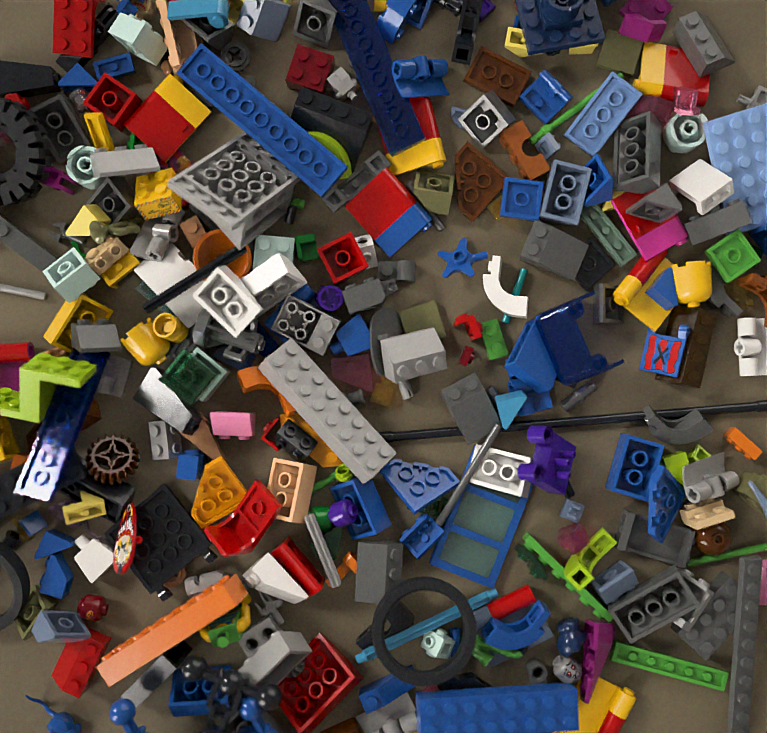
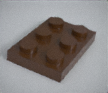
M481 46L463 82L484 93L493 90L503 103L514 107L532 71Z

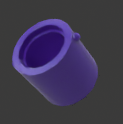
M321 285L315 294V301L319 308L334 311L342 305L343 294L336 286Z

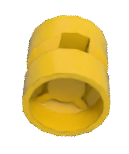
M170 313L158 315L153 323L155 334L173 343L182 342L186 339L189 328L178 317Z

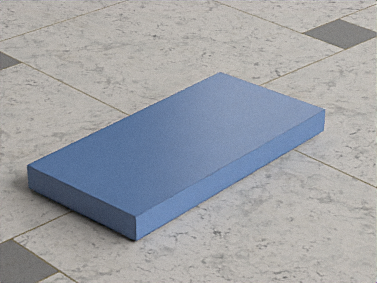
M612 71L563 136L593 158L643 94Z

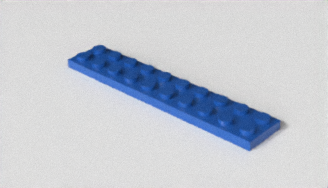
M202 43L176 72L179 77L322 198L348 169L347 165Z

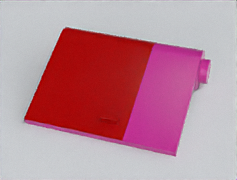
M655 190L643 194L625 192L612 199L611 203L645 261L674 244L678 247L688 241L686 239L689 236L677 214L662 223L625 213L626 209Z

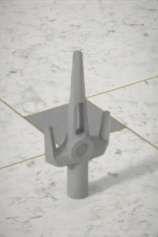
M258 591L265 605L262 610L257 603L254 604L259 614L266 616L271 613L278 626L285 621L277 610L282 605L283 600L277 598V600L273 601L268 594L264 593L268 598L267 602L262 593Z

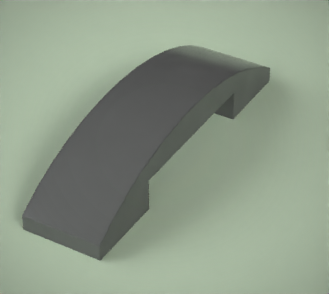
M378 150L350 177L337 187H333L323 198L321 197V200L333 213L337 212L382 170L389 168L391 163Z

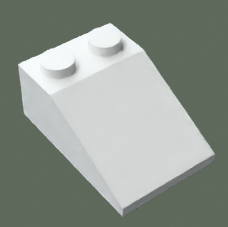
M226 265L217 267L193 294V297L235 338L262 310L243 282Z
M476 444L472 461L482 445ZM489 448L469 482L527 498L531 483L520 480L517 471L521 463H532V458Z
M269 552L258 559L242 575L245 578V583L250 588L287 602L296 604L308 597L304 590Z

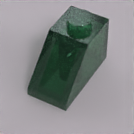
M334 525L330 530L322 533L333 561L337 558L336 555L338 554L344 526L337 527ZM312 540L309 543V547L319 560L320 564H322L316 547L314 545V542Z

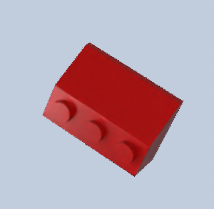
M289 536L271 550L270 555L308 595L307 598L323 589L325 578Z
M89 627L87 629L91 634L90 639L66 643L51 675L62 691L77 698H80L88 690L96 673V666L100 664L101 658L111 640V637Z

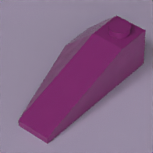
M585 619L584 632L587 635V640L583 644L580 700L584 703H589L611 648L612 639L615 638V627H613L611 622Z

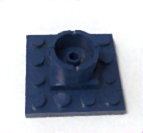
M515 0L528 56L603 43L605 40L596 0Z

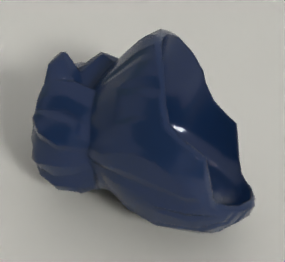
M565 618L557 624L559 631L557 648L559 653L565 658L572 653L578 652L581 644L587 640L586 633L579 628L578 618Z

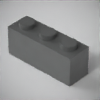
M740 199L728 202V207L720 209L718 206L711 209L706 216L701 217L698 214L688 218L690 222L685 223V227L692 245L754 223L746 200L740 202Z

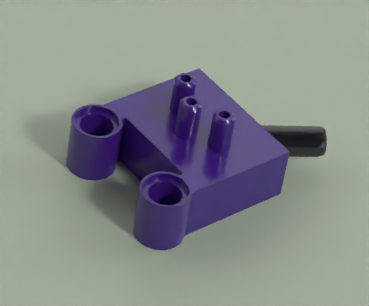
M530 426L527 431V438L530 443H536L532 463H521L517 471L519 479L529 481L548 493L565 495V498L573 497L575 492L569 479L571 478L570 471L573 459L576 457V446L556 434L550 426Z

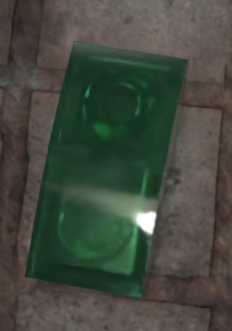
M518 542L514 549L518 553L517 557L525 562L529 560L526 565L530 570L529 574L538 580L540 577L546 580L548 576L542 565L528 549Z

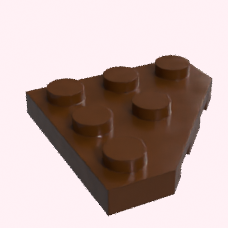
M467 141L454 157L458 211L473 223L502 190L504 178L508 176Z

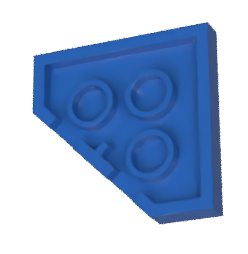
M401 459L391 460L379 471L414 515L456 488L460 482L448 467H431L429 464L419 462L407 463L402 462Z
M662 465L657 466L651 475L649 483L648 534L656 542L663 544L686 497V493L668 469Z

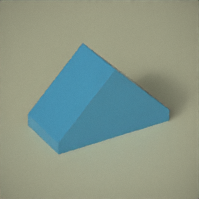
M523 390L494 396L502 427L506 430L527 399Z

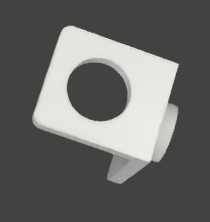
M369 234L355 237L369 265L366 269L377 267L378 262L372 237ZM361 240H368L366 243L363 244L358 243Z

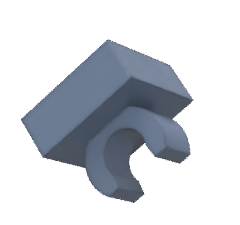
M550 132L534 145L539 153H542L545 160L549 159L561 148V144L556 142L555 136L551 135Z
M565 498L559 516L578 524L585 506Z

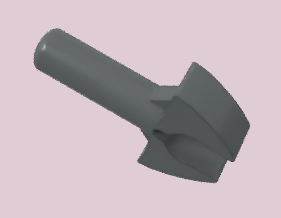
M65 222L52 224L62 231L59 234L49 231L57 242L62 243V240L67 238L81 245L86 243V238L82 236H67L65 234L69 224Z

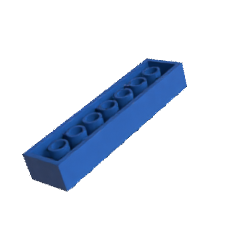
M568 683L416 692L417 733H549L579 730L578 692L572 684Z

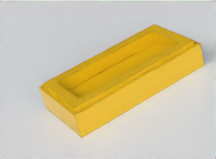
M103 113L84 114L95 148H107V152L114 151L115 148Z

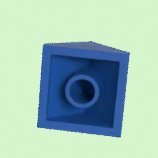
M596 153L584 166L592 169L583 203L584 207L612 200L613 178L600 155Z

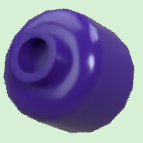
M348 499L333 503L328 511L330 522L337 527L353 524L358 514L357 506Z

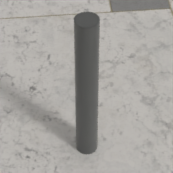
M410 182L406 185L408 191L433 218L432 222L439 232L444 230L446 227L434 212H429L413 193V183Z

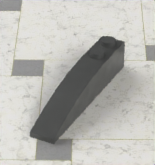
M0 213L1 242L42 272L59 259Z

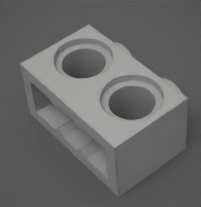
M271 613L249 626L238 641L248 658L253 656L261 645L266 644L271 639V635L266 634L265 628H271L274 632L283 631L280 625H277ZM248 639H255L257 645H251Z

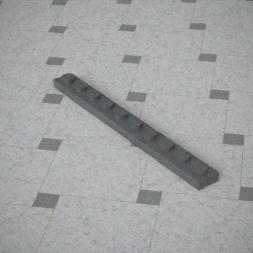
M759 556L740 557L727 733H749L763 558Z

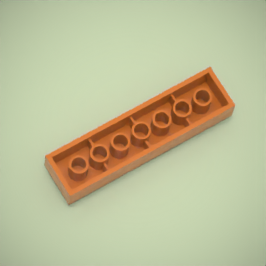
M227 574L216 584L210 585L199 595L193 596L185 604L179 605L168 615L162 616L154 624L148 625L137 635H133L123 644L113 648L101 658L103 662L96 666L98 671L110 687L234 608L248 594V591L237 574L231 577Z

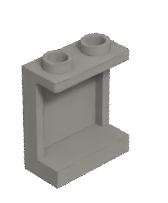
M679 569L701 605L672 621L689 632L715 593L709 589L710 584L702 579L695 580L692 578L694 574L687 569H682V571Z

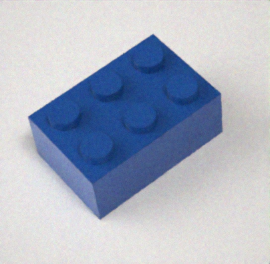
M620 433L605 488L649 502L651 475L660 464L665 445Z

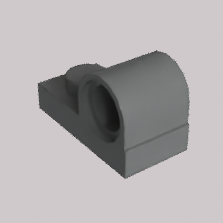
M400 260L398 262L378 261L377 279L379 278L380 281L394 279L395 282L415 283L416 262Z

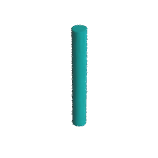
M520 269L511 295L519 296L528 270ZM504 314L501 322L509 324L511 316Z

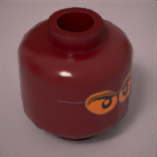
M87 594L84 598L80 599L77 613L80 614L81 619L98 622L102 616L107 615L109 604H106V599L103 596Z

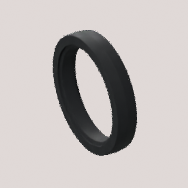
M0 542V565L7 572L12 582L13 600L9 610L0 615V631L18 618L25 608L30 595V578L23 561L10 547Z
M414 577L398 583L383 596L373 616L372 642L376 655L382 665L394 677L407 684L432 686L448 681L465 667L472 656L476 644L477 625L468 600L453 585L434 577ZM417 591H434L447 596L456 604L463 621V635L455 654L443 665L430 670H414L397 662L389 653L384 638L385 623L391 609L403 597Z

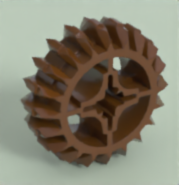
M113 433L112 437L108 438V435L105 434V439L102 440L98 437V443L92 442L91 448L87 449L88 455L85 456L86 468L90 469L89 474L91 476L94 475L96 481L101 479V482L105 484L109 480L110 484L113 485L114 480H117L120 484L122 482L121 478L128 480V474L134 475V469H138L139 464L137 462L140 461L139 449L136 448L135 442L131 443L129 437L124 439V435L121 434L119 437H116V434ZM117 448L125 450L128 454H124V452H119ZM114 453L116 458L113 460V464H111V458ZM98 464L108 466L109 470L101 468Z

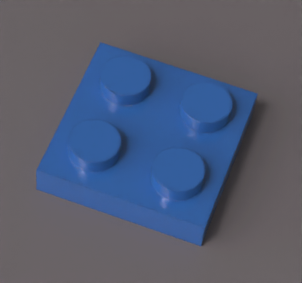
M505 177L499 217L538 221L544 182Z

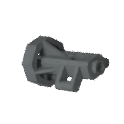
M204 309L198 315L193 329L194 344L209 350L215 346L229 345L224 351L223 357L240 363L246 359L250 352L258 354L265 346L264 336L257 333L258 318H254L249 323L251 324L250 331L244 329L235 338ZM236 348L243 350L240 354L233 352Z

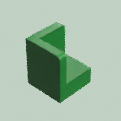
M314 233L295 237L300 262L319 259Z

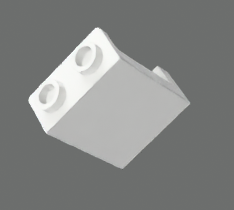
M702 159L697 160L669 180L670 189L674 195L681 193L696 204L697 212L702 216L734 194L733 179Z

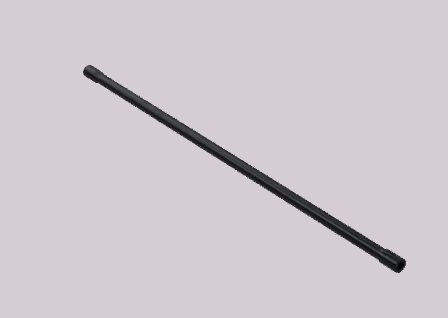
M767 400L654 411L664 419L684 417L695 408L704 416L754 411L765 412L767 411ZM643 411L517 421L511 422L507 430L502 427L500 432L528 430L532 425L561 428L645 421L646 415ZM458 426L378 432L387 443L463 436Z

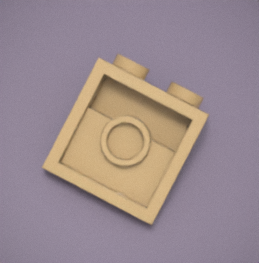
M108 235L105 242L97 248L91 249L84 259L100 276L129 249L118 236Z
M718 498L705 499L699 503L689 502L679 509L683 524L696 530L735 518L733 510L725 508L723 500Z

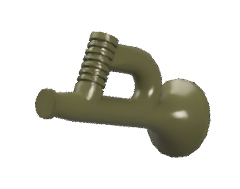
M138 216L110 225H102L94 220L90 222L89 231L92 239L96 243L102 244L109 233L115 236L139 233L141 229L137 224H141L142 219Z

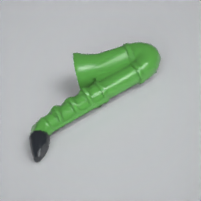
M477 635L472 656L478 659L482 668H484L494 657L493 654L489 653V650L497 654L506 655V657L520 658L526 653L529 646L518 650H502L487 644L484 638Z

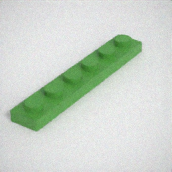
M528 532L523 535L522 538L525 541L523 545L531 553L535 550L539 554L537 559L545 566L549 564L553 568L551 572L559 580L563 578L567 582L565 586L572 593L577 591L581 595L579 600L587 607L591 605L595 609L593 613L600 620L604 618L609 623L613 619L610 612L585 588L581 591L575 588L565 577L564 568Z
M614 640L610 660L723 692L729 672L720 668Z

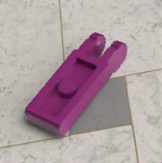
M52 166L44 168L50 174L46 182L40 183L72 196L75 192L68 187L62 186L64 179L74 185L79 183Z

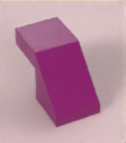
M640 13L626 14L618 33L646 43L659 42L668 23L664 20L649 21Z

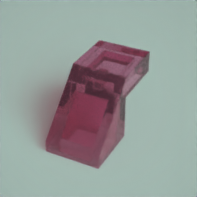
M674 86V112L679 115L699 116L700 107L696 106L699 89Z
M642 95L627 115L635 117L651 111L660 122L667 123L670 120L674 103L657 96Z

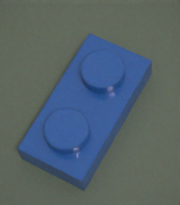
M129 52L93 62L98 81L104 72L114 79L136 73L132 55Z

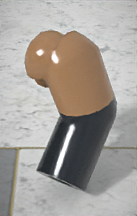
M167 49L161 58L160 67L166 76L169 74L173 76L174 72L168 60L170 54Z

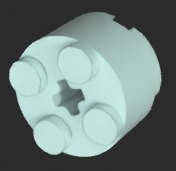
M691 108L683 109L673 116L663 128V139L668 149L673 153H688L699 146L705 140L703 122L708 121L706 116Z
M85 145L77 146L67 156L66 171L74 181L83 187L91 190L97 189L107 177L94 178L90 154L95 153L94 149L96 148Z

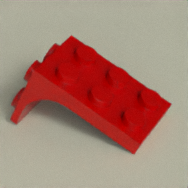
M54 0L53 53L93 58L96 7L99 2H106V0Z
M255 480L232 515L217 525L206 526L204 532L208 539L218 548L220 554L225 557L252 553L283 508V505L260 480Z

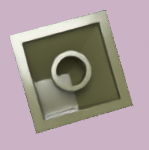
M417 169L413 193L429 212L448 215L453 192L454 175Z

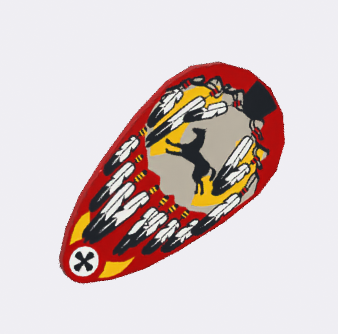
M128 503L124 511L115 543L113 566L116 573L123 574L129 569L134 558L135 545L142 542V537L136 536V510L134 503Z

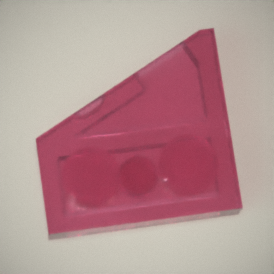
M369 354L331 359L333 378L368 391H373Z

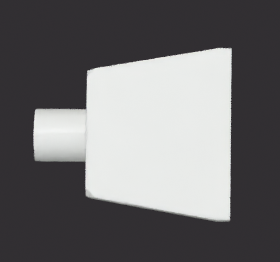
M82 534L74 541L81 549L74 559L88 580L93 583L113 565L115 548L101 536H97L90 541Z

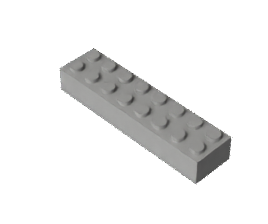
M290 338L265 358L258 367L263 375L362 484L373 478L396 454L392 447L293 338Z

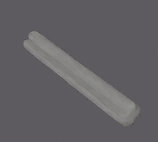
M314 513L307 514L304 520L332 588H336L341 585V579Z

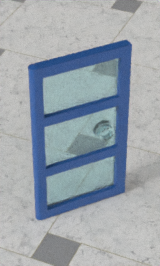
M475 445L473 447L470 458L464 470L463 476L471 464L475 450ZM468 482L443 524L442 529L446 533L436 542L429 564L493 589L534 484L531 483L528 497L524 498Z

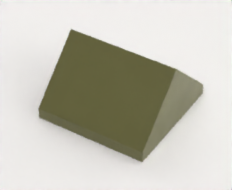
M38 585L32 587L25 608L14 621L22 640H27L33 636L31 629L40 611H53L59 603V600L53 596L40 593Z

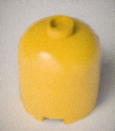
M691 261L686 262V266L678 267V264L670 266L673 269L677 301L679 303L688 304V308L699 307L701 302L710 298L712 295L711 262Z
M148 317L146 324L140 322L126 333L129 336L126 340L124 338L120 339V343L141 365L151 366L155 363L160 365L167 359L165 355L170 350V342L155 334L153 330L154 321L151 317Z

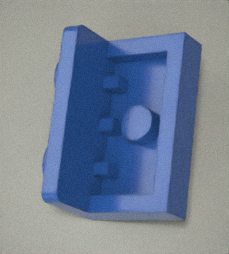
M425 513L415 520V524L411 528L406 529L402 533L399 541L419 560L446 532L429 514Z

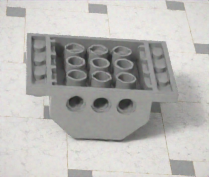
M243 132L168 180V188L204 212L232 243L241 250L286 215L294 185L301 179L248 134Z

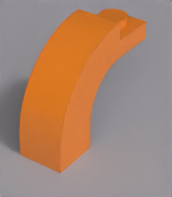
M259 366L248 367L237 372V379L243 394L257 389L269 390L278 397L287 418L295 414L296 410L258 369Z

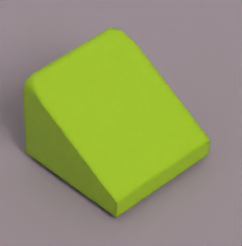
M696 444L687 455L689 464L712 455L699 444Z

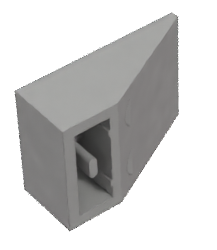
M288 294L271 330L289 339L293 338L295 342L323 356L326 354L342 319Z

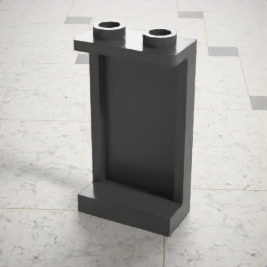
M623 509L614 538L617 544L613 547L685 569L686 565L690 562L689 553L691 546L695 544L696 537L695 531L672 524L663 544L656 542L648 534V516Z

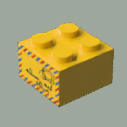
M173 168L136 177L134 206L145 221L181 211L182 197L168 188V180L177 175Z

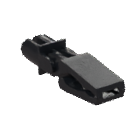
M109 2L95 17L93 57L98 53L97 48L110 35L108 30L119 15L116 12L117 9ZM61 54L56 63L68 73L77 63L84 67L92 58Z

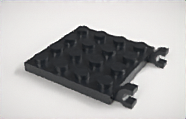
M167 484L160 486L135 507L136 536H141L142 542L135 545L134 558L130 569L150 595L156 591L162 602L173 595L164 584L198 555L202 554L208 564L218 558L209 548L213 544L212 541L208 539L205 532ZM122 519L104 533L114 548Z

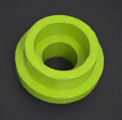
M344 463L339 465L335 471V476L340 482L348 481L354 475Z

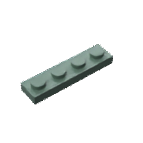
M598 204L582 207L581 219L620 267L637 255Z

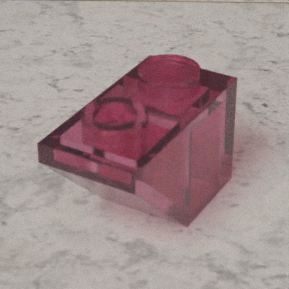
M580 522L558 529L559 535L557 540L559 545L572 555L590 544L585 528Z

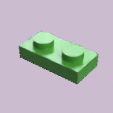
M497 318L481 323L483 328L481 335L489 360L509 355Z

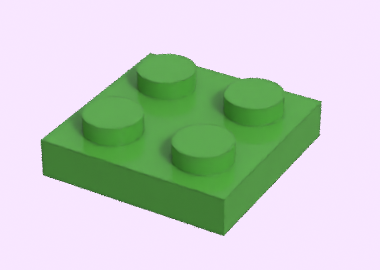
M739 228L704 251L725 283L731 282L761 261Z

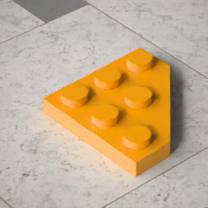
M298 412L288 418L285 414H279L281 427L290 419L318 442L309 456L322 467H333L343 464L342 460Z
M222 456L207 463L203 468L191 511L192 517L201 529L235 511L248 492Z

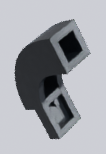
M483 0L463 1L451 62L470 65Z

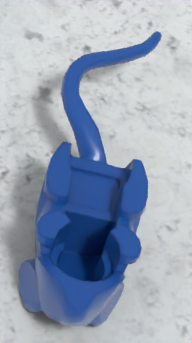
M25 695L30 701L40 703L46 712L53 717L47 725L50 733L81 732V725L74 724L73 718L69 713L54 712L42 700Z

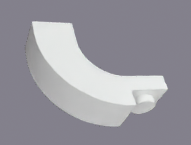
M493 256L492 261H489L488 272H491V275L483 274V285L488 298L502 313L511 317L527 319L528 297L510 295L502 289L500 284L502 258L501 256Z

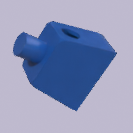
M357 314L336 331L335 334L339 340L329 345L334 355L345 350L348 357L370 350V331L361 315Z

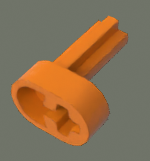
M348 551L342 557L343 562L336 568L341 580L350 570L356 573L357 555L351 551ZM327 578L325 582L329 587H331L330 582Z

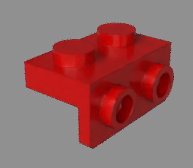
M465 313L455 318L456 321L452 324L453 327L464 324L470 341L482 337V325L480 321L476 322L474 314L469 316L468 313Z

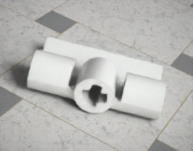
M765 318L737 319L738 339L734 343V351L739 356L740 376L767 375V328L764 327Z

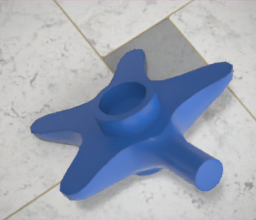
M466 238L460 240L454 252H438L439 257L447 262L446 269L442 273L443 278H447L457 272L473 277L475 273L471 267L472 264L488 258L487 251L477 254L468 252Z

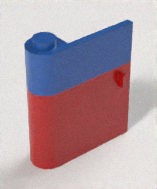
M389 168L382 170L345 205V208L389 257L393 256L415 234L422 230L426 232L433 225L431 223L433 218Z

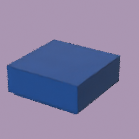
M38 510L19 521L29 537L48 526Z

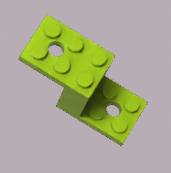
M49 353L37 354L20 368V391H15L11 388H0V415L40 423L57 407L58 384L80 388L96 373L97 365L90 364L84 360L75 361L70 360L68 357H55Z

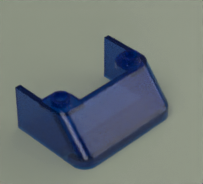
M594 291L538 314L535 319L537 329L558 378L566 386L594 377L625 363L624 359L608 363L602 354L591 356L576 319L584 315V306L581 300L595 295Z

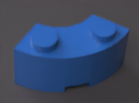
M388 0L386 2V5H388L387 9L379 16L374 32L392 45L396 40L399 41L405 33L404 28L408 19L418 9V0Z

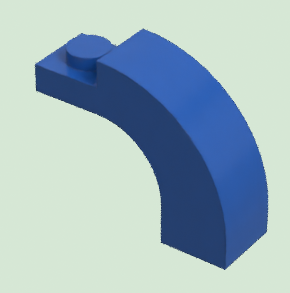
M538 599L527 615L521 620L514 623H504L491 617L480 632L485 642L495 648L502 650L520 649L534 643L545 633L542 625L547 621L551 613L545 603Z

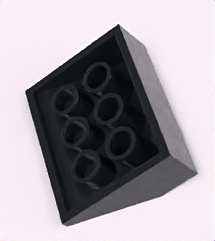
M301 86L291 115V119L306 132H321L337 140L346 151L352 173H354L374 122L373 113Z

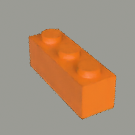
M730 427L723 435L726 438L725 440L733 444L734 448L742 452L743 456L748 460H756L763 452L736 427Z

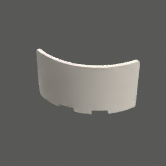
M170 243L162 261L144 259L134 268V271L159 295L194 273L196 269L190 260H187L181 251L173 243ZM204 280L166 303L187 328L192 327L196 323L198 315L205 309L193 297V294L205 282Z

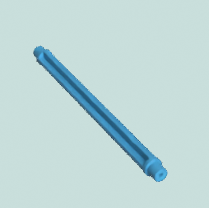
M494 588L468 599L472 610H475L493 601L492 599L499 595ZM455 605L385 639L388 651L460 617L459 609ZM373 645L355 655L358 664L364 661L368 662L377 657Z

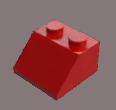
M352 232L317 249L335 286L355 277L369 267Z

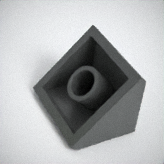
M666 183L626 209L625 213L662 223L681 212L682 206Z
M600 283L593 286V324H623V306L618 305L613 297V292L617 289L618 285Z

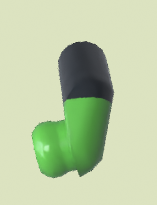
M296 197L292 200L287 208L285 223H294L297 208L302 210L305 206L303 199Z

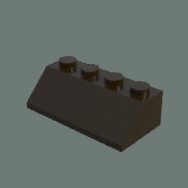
M676 306L671 310L665 336L678 338L680 325L689 326L690 333L686 341L678 378L656 373L655 380L689 388L701 387L717 312Z

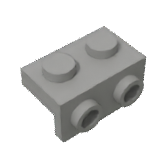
M164 420L149 422L153 460L179 457V454L183 453L181 433Z

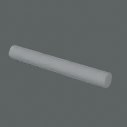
M0 284L1 292L46 300L48 296L44 292Z

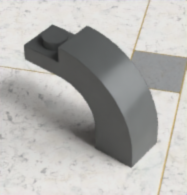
M711 263L712 295L705 303L711 310L720 308V312L726 317L739 316L743 310L726 294L723 285L724 280Z
M649 405L642 409L646 415L644 420L647 422L653 436L664 443L676 445L691 443L705 437L714 430L707 418L697 408L677 420L662 418Z

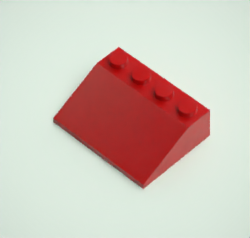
M321 632L308 644L312 652L305 658L303 671L296 677H285L277 685L282 693V701L279 706L298 733H311L363 679V676L355 666Z

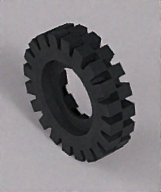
M0 98V131L6 133L13 140L16 147V161L9 171L0 174V206L19 204V202L31 199V194H37L43 188L39 183L46 182L50 173L45 171L44 168L51 167L52 157L45 155V151L52 149L50 140H43L42 138L43 135L47 134L43 124L35 123L38 117L32 111H25L26 106L6 98Z

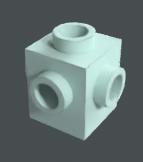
M438 627L424 634L420 646L426 650V654L430 657L448 659L456 641L446 635L447 631Z

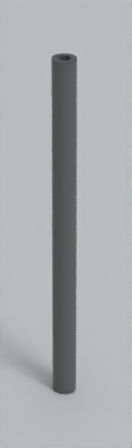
M495 423L435 521L438 525L442 526L502 429V426Z

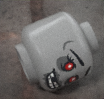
M559 655L554 659L553 673L563 683L575 684L582 677V667L572 656L569 655L565 658Z

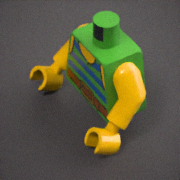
M249 593L240 601L242 607L230 609L199 629L201 638L208 643L211 642L214 648H224L230 643L239 641L244 631L251 624L250 606L248 604L252 598Z

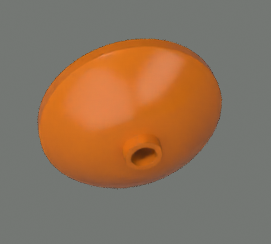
M221 229L206 233L197 242L193 252V262L196 271L235 247ZM248 244L245 246L247 253L226 265L239 279L247 276L251 268L252 255Z

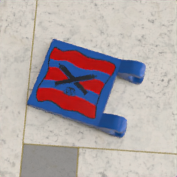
M680 325L678 338L656 334L658 329L654 332L648 327L639 370L678 378L690 327Z

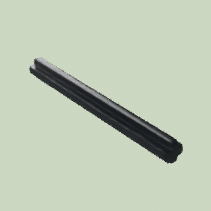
M236 246L144 303L142 305L143 310L146 314L155 311L209 277L217 267L228 265L247 253L246 247H243L241 250Z

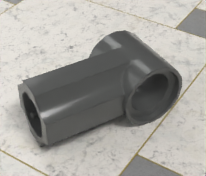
M537 658L529 659L526 663V670L530 685L547 684V670L542 662ZM540 667L538 672L533 673L535 668Z

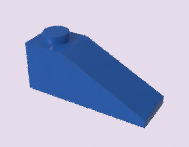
M412 665L407 666V668L414 669ZM389 674L360 687L359 698L366 714L386 706L414 688L415 685L407 684Z

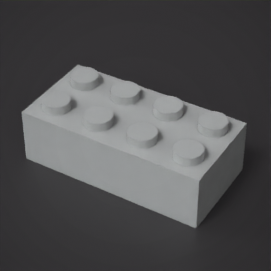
M274 632L270 636L271 639L266 644L261 645L257 652L248 658L238 671L242 673L244 679L249 677L252 684L261 687L264 684L270 683L277 686L312 652L301 632Z

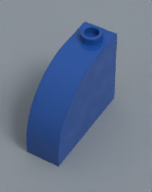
M538 317L527 321L504 366L506 370L538 394L550 391L553 388L561 362L558 341L547 324Z

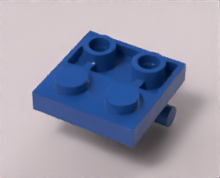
M543 70L539 74V78L518 99L545 125L573 96L547 70Z

